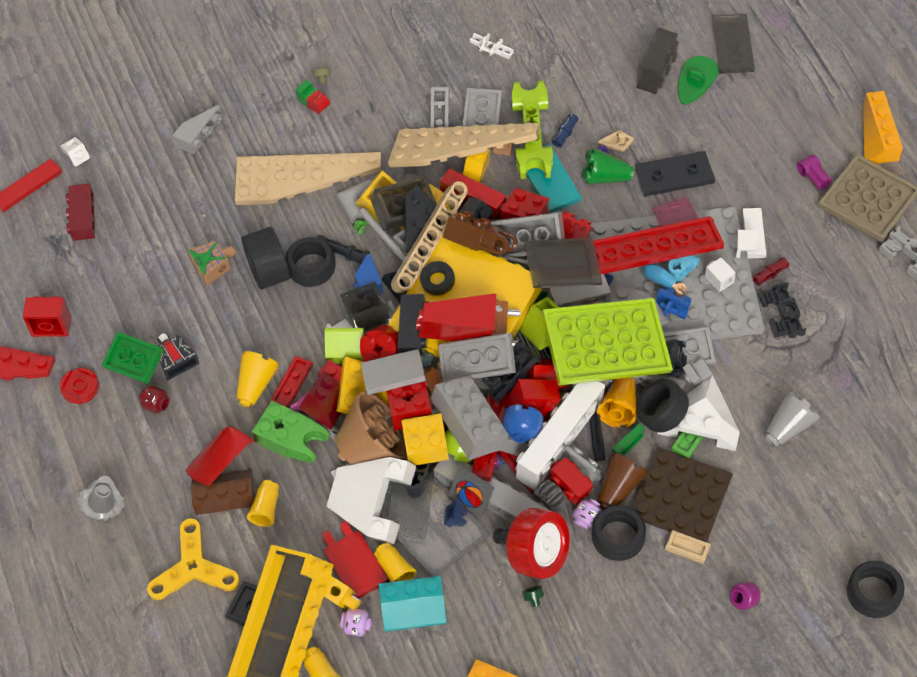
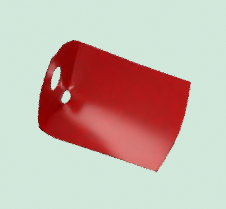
M228 424L216 434L185 471L195 481L210 486L251 442L259 443Z

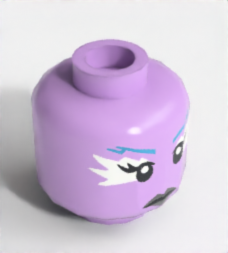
M591 498L589 501L581 500L572 513L573 522L585 530L592 528L594 519L601 512L600 504Z
M349 608L346 612L342 613L340 628L344 630L345 634L362 637L365 635L366 630H371L372 618H369L367 610H352Z

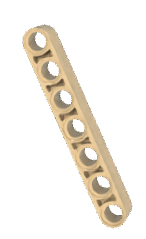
M455 182L445 190L391 282L394 292L403 293L409 290L415 283L444 234L449 216L455 215L467 195V186L463 182ZM454 188L458 190L459 195L455 194ZM445 203L449 205L450 210L446 209ZM436 218L441 221V226L437 224ZM427 233L432 236V241L427 238ZM418 248L422 250L423 256L418 253ZM409 264L414 267V272L409 269ZM400 279L404 281L405 287L400 285Z

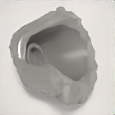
M105 475L94 480L77 497L78 505L81 507L80 510L87 517L94 518L97 521L102 519L107 521L109 518H114L125 507L124 497L121 496L116 483L111 477Z

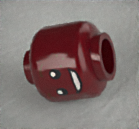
M148 386L139 395L141 407L152 413L158 414L165 411L169 405L168 393L156 386Z

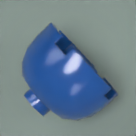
M513 405L505 410L503 426L509 434L508 436L515 442H529L541 432L543 415L535 408L529 407L527 410L522 409V405Z

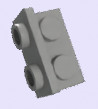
M566 445V452L559 461L565 457L569 461H573L577 465L578 470L583 475L589 477L593 483L602 472L597 468L599 464L590 457L587 460L581 456L584 452L576 446L571 448Z

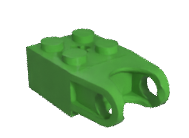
M274 401L270 402L252 431L253 438L259 443L258 445L284 457H291L308 463H314L317 458L306 447L307 443L312 440L327 441L330 437L329 432L321 425Z

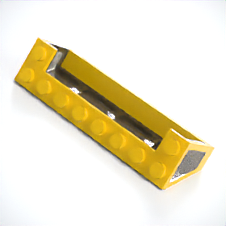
M271 545L227 677L299 676V670L312 636V630L319 614L322 599L325 596L329 578L332 574L333 564L311 554Z

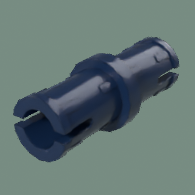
M570 113L565 122L559 126V131L552 140L554 146L561 148L567 137L571 136L572 129L579 120L575 114L572 116V113Z

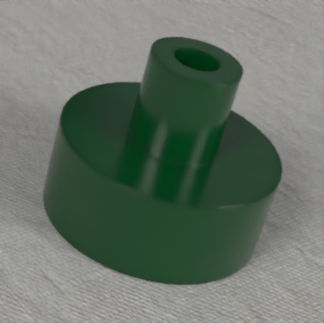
M534 586L522 591L524 601H531L533 607L540 605L539 598L544 596L542 586Z

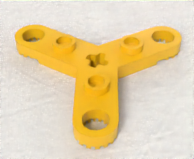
M186 519L180 525L181 561L153 579L147 586L149 596L153 600L159 601L163 598L165 599L166 596L172 592L174 593L193 579L229 592L234 591L235 588L237 589L240 581L235 571L203 559L200 524L195 519ZM188 525L196 527L193 533L185 532V528L189 527ZM195 563L197 568L190 570L188 565ZM227 576L234 578V582L230 585L223 583ZM161 585L164 587L161 593H153L155 586Z

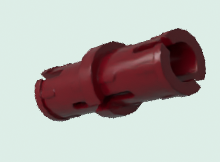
M782 257L775 263L766 265L762 271L752 276L754 283L760 286L767 280L774 279L778 273L789 267V262L786 258Z

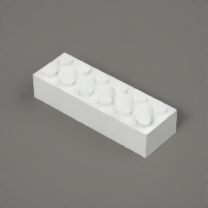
M601 382L573 384L574 389L564 395L559 408H554L549 422L545 421L539 435L530 440L527 451H522L516 460L518 464L515 469L517 470L516 479L533 490L545 480L550 473V466L562 457L566 452V445H571L597 410L605 390V385Z

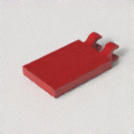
M345 520L339 524L340 530L345 536L340 541L335 543L329 530L321 533L322 539L327 548L323 549V552L329 563L333 564V569L340 581L356 592L355 597L359 599L379 588V584L388 583L389 579L359 530L353 533L350 525Z

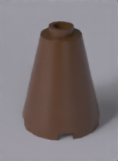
M612 453L598 497L600 507L605 509L612 505H620L647 474L645 468L641 465L637 468L634 464L635 461L618 453H615V455Z

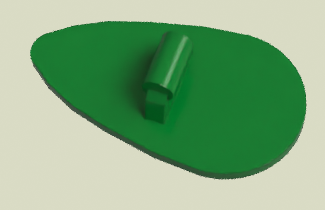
M695 56L686 61L678 86V97L682 104L687 105L694 102L713 84L719 72L718 65L714 60L705 56Z

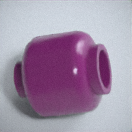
M747 581L735 584L730 590L729 597L736 609L747 610L758 605L761 593L756 584Z

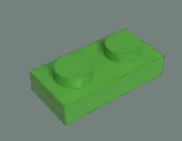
M682 432L672 446L671 451L689 459L704 436Z

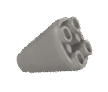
M790 391L779 406L764 438L772 446L777 447L815 424L820 417L813 410L809 409L811 405L804 398L799 400Z

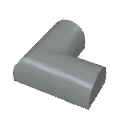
M370 180L336 194V199L351 225L357 220H364L359 213L361 208L355 202L371 183Z

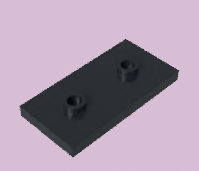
M706 151L635 164V171L644 197L715 183Z

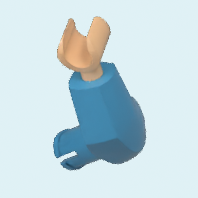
M658 263L643 267V274L647 279L665 288L672 287L675 289L676 296L681 298L683 293L679 290L686 291L685 284H676L677 279L658 266Z

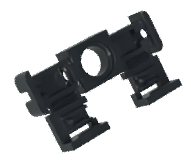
M788 282L775 284L772 286V290L762 291L761 288L758 289L757 294L762 307H768V304L774 303V305H777L782 318L780 322L776 321V323L773 318L769 321L774 338L788 334L789 338H796V335L804 336L806 333V328L803 329L799 321L801 313L795 298H790L787 291ZM791 307L794 312L786 313L784 308Z
M518 341L513 346L516 373L482 379V382L490 389L488 394L498 404H501V399L514 388L518 379H525L527 377L526 373L537 362H541L538 355L530 348H527L521 341Z

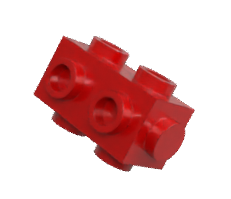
M565 457L561 461H555L550 466L549 479L560 487L567 496L568 501H572L577 505L591 493L593 488L591 480L578 470L577 465L573 461H569Z

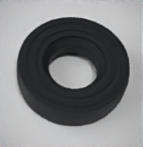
M431 262L421 271V285L431 295H443L449 292L455 283L454 271L445 262ZM440 272L445 275L444 281L440 284H433L430 281L434 273Z

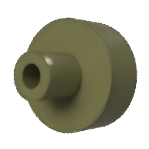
M330 68L312 70L313 77H319V84L326 83V76L331 75Z

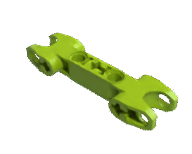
M538 80V85L533 90H524L521 88L519 81L514 82L512 110L513 112L522 111L523 124L539 123L540 126L539 110H548V93L543 80ZM541 127L537 140L525 142V148H516V168L520 179H526L527 171L532 168L541 169L546 178H551L553 151L552 146L542 147Z

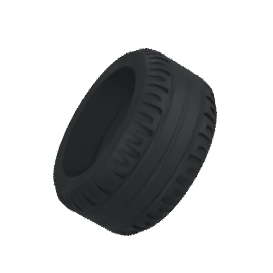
M306 237L295 241L287 250L285 257L290 278L304 287H315L326 283L334 274L336 267L332 247L325 240L317 237ZM317 254L325 258L324 263L316 269L304 270L296 266L298 260L305 255Z
M661 379L652 382L640 393L636 402L635 412L640 422L653 432L663 433L672 430L681 423L688 411L689 399L686 392L674 381ZM670 397L665 408L654 415L658 405Z
M612 505L603 509L594 519L592 542L596 550L603 557L612 561H626L635 557L644 546L646 525L641 515L633 508L623 505ZM619 521L629 524L636 532V537L627 544L616 545L607 541L601 531L607 524Z
M875 560L867 561L857 566L851 573L847 584V597L851 606L869 618H884L894 613L899 607L905 591L904 581L900 573L891 565ZM867 577L879 578L885 581L891 588L892 598L884 602L871 601L861 593L858 582Z

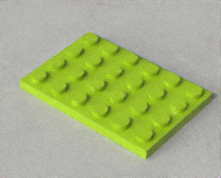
M654 298L543 309L541 312L559 386L671 373L673 370Z

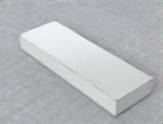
M743 208L744 230L757 231V249L755 252L746 251L747 258H766L761 208Z

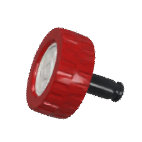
M529 508L517 515L510 529L497 528L493 533V541L496 544L507 546L508 560L517 573L532 578L546 579L554 576L562 568L569 551L570 535L567 523L559 513L547 509Z

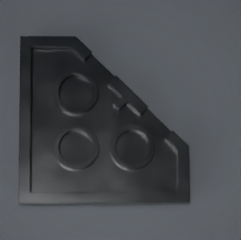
M418 185L403 198L405 209L404 232L406 238L404 246L407 254L437 206ZM436 218L437 224L441 226V221ZM427 233V238L432 241V236ZM418 248V253L423 256L422 250Z

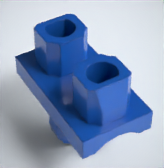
M667 287L665 290L660 288L657 293L656 302L660 308L664 309L663 315L668 317L672 313L685 320L692 299L686 295L681 298L676 296V292L670 287Z

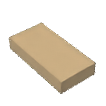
M672 530L665 550L704 564L711 544Z

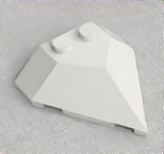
M712 375L687 394L689 399L688 411L681 423L672 430L658 433L677 438L678 432L681 431L717 439L716 447L736 451L740 432Z

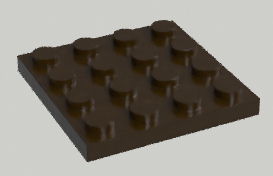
M657 447L632 508L649 525L669 532L674 530L708 542L733 473Z

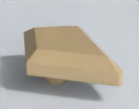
M618 130L598 141V145L624 152L634 142V138Z

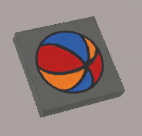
M461 466L456 473L448 497L454 501L459 500L463 502V507L482 518L495 488Z

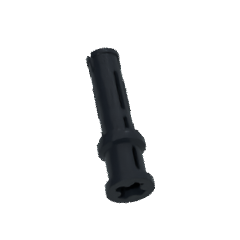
M322 235L317 236V238L325 240L332 247L334 253L344 256L347 261H355L361 265L366 255L370 254L369 251H362L354 245L347 246Z

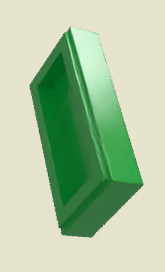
M639 423L612 448V453L614 455L615 453L623 456L626 455L644 438L645 427Z

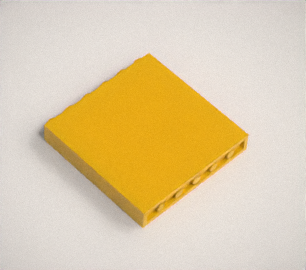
M441 237L425 266L434 261L447 263L453 269L455 275V283L452 289L443 295H431L423 289L419 274L415 283L406 294H424L426 301L429 302L492 293L497 294L496 299L498 301H508V309L521 311L520 317L507 316V333H512L513 340L543 288V277L536 271H528L519 264L509 263L505 258L500 256L497 258L483 249L474 251ZM440 272L434 273L430 281L433 284H440L444 281L445 275ZM400 305L388 324L397 332L399 331ZM428 339V347L424 348V351L440 358L438 344L450 343L452 341Z

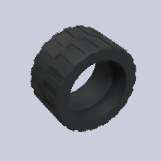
M267 227L241 237L248 264L259 289L262 290L290 279L285 255L272 227Z

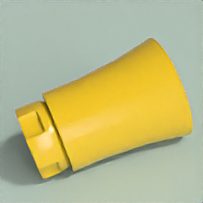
M263 480L260 483L252 507L247 514V519L251 523L262 527L274 525L276 504L279 496V485L271 480Z
M391 543L382 544L376 549L374 555L390 582L413 580L415 578L416 569L401 556Z
M319 647L307 649L303 663L310 677H341Z

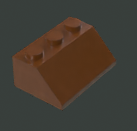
M252 469L222 473L210 486L192 479L191 496L195 514L201 515L252 507L255 499Z

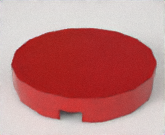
M81 367L74 371L70 370L61 379V393L68 402L83 404L96 396L99 390V381L95 373L90 369Z

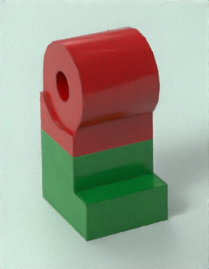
M308 80L296 88L297 100L317 114H320L330 105L327 96L312 87V83Z

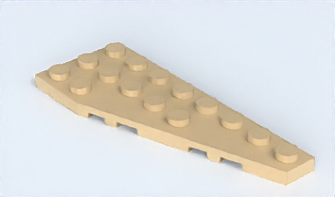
M510 123L507 125L492 124L487 126L406 128L399 130L388 160L389 167L431 165V161L439 159L440 162H444L452 156L461 158L487 152V148L490 147L504 148L503 145L507 143L517 145L534 141L538 138L540 126L539 123Z
M381 152L237 157L235 204H274L280 199L286 197L290 199L299 193L305 192L307 194L333 186V183L342 181V183L349 181V178L359 175L363 177L381 171Z

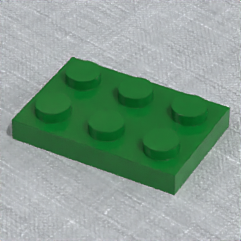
M117 331L101 366L148 385L164 349Z

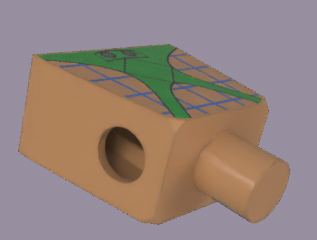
M216 241L188 250L190 260L206 286L230 270L228 259L236 255L232 245L222 249Z

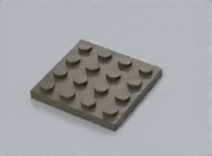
M857 154L820 200L818 207L882 243L917 198V186Z

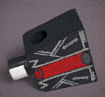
M164 333L157 338L160 343L157 346L164 349L159 362L167 381L199 364L195 351L179 335L169 338L168 334Z

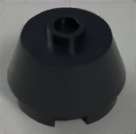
M677 338L667 340L665 342L673 370L671 373L665 374L671 377H675V375L682 376L680 371H685L683 367L687 362V356L684 355L683 348H686V343Z

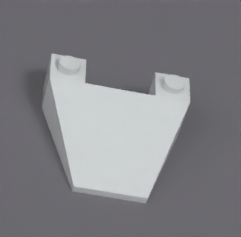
M387 457L339 467L336 471L327 507L365 535L375 540L394 544L400 525L391 520L379 518L389 481L411 486L416 466L405 460Z

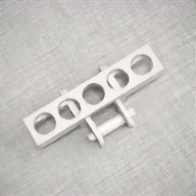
M474 33L473 37L470 38L471 44L478 46L480 52L483 50L488 52L489 56L495 53L510 59L514 53V49L502 45L503 39H500L497 43L488 41L490 38L489 33L485 37Z

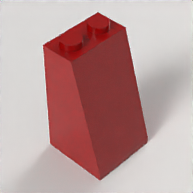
M492 293L424 303L423 310H419L418 318L416 319L415 330H419L418 337L456 342L492 336L495 324L497 294Z

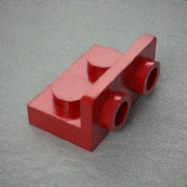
M567 211L564 214L562 213L565 240L570 242H586L590 232L594 231V228L590 226L591 222L583 218L579 221L574 218L575 215Z

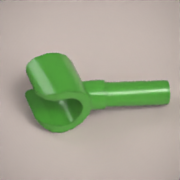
M357 220L352 230L359 229L357 234L361 235L368 222L366 220Z

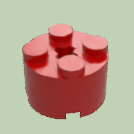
M381 325L367 332L360 339V353L364 362L400 354L398 350L399 331L397 332L389 325Z

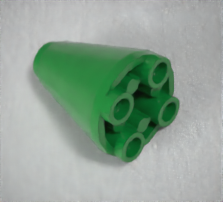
M596 148L586 151V168L583 167L581 178H584L586 184L616 183L632 180L634 167L630 166V164Z

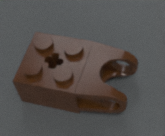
M467 211L449 216L442 237L474 251L483 249L497 255L513 251L518 245L517 237L513 233L491 224V221L488 219L475 218L473 213ZM506 237H510L513 240L511 248H509V241Z

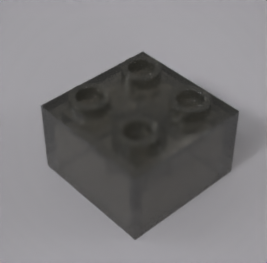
M376 282L340 294L352 328H363L366 331L390 322L387 306Z

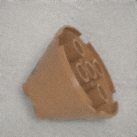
M367 391L358 394L337 435L334 437V441L339 449L337 452L339 458L342 461L347 460L351 465L387 457L400 460L407 458L403 429L394 431L390 407L376 395H367Z

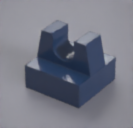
M455 500L446 506L444 525L448 527L453 525L463 527L467 524V520L462 518V516L468 514V509L463 507V502Z

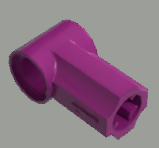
M812 154L797 162L798 172L803 177L807 176L818 190H824L831 184L832 179L822 169L821 162L816 155Z

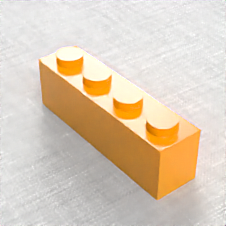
M885 92L866 93L863 104L864 158L875 164L899 161L903 146Z

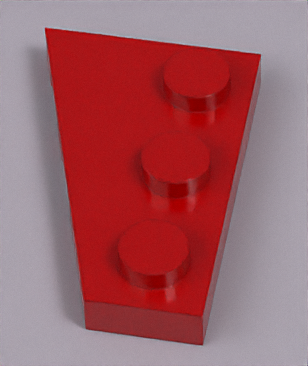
M0 346V379L13 380V378L25 377L26 379L49 377L55 363L54 357Z

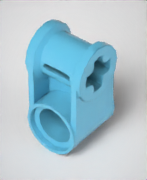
M692 255L673 259L668 264L669 270L667 272L677 279L675 283H679L689 272L695 269L700 258Z

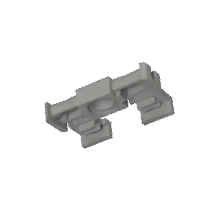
M898 226L895 228V231L890 232L888 240L880 246L878 252L890 261H893L894 256L897 254L896 252L902 250L905 255L916 263L914 266L911 264L906 273L917 281V253L911 250L912 247L917 248V239L915 237L911 239L900 230L901 227Z

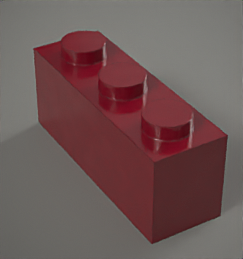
M91 184L68 186L69 193H66V202L69 204V208H66L67 219H69V223L66 224L67 233L71 234L73 241L94 239V193Z

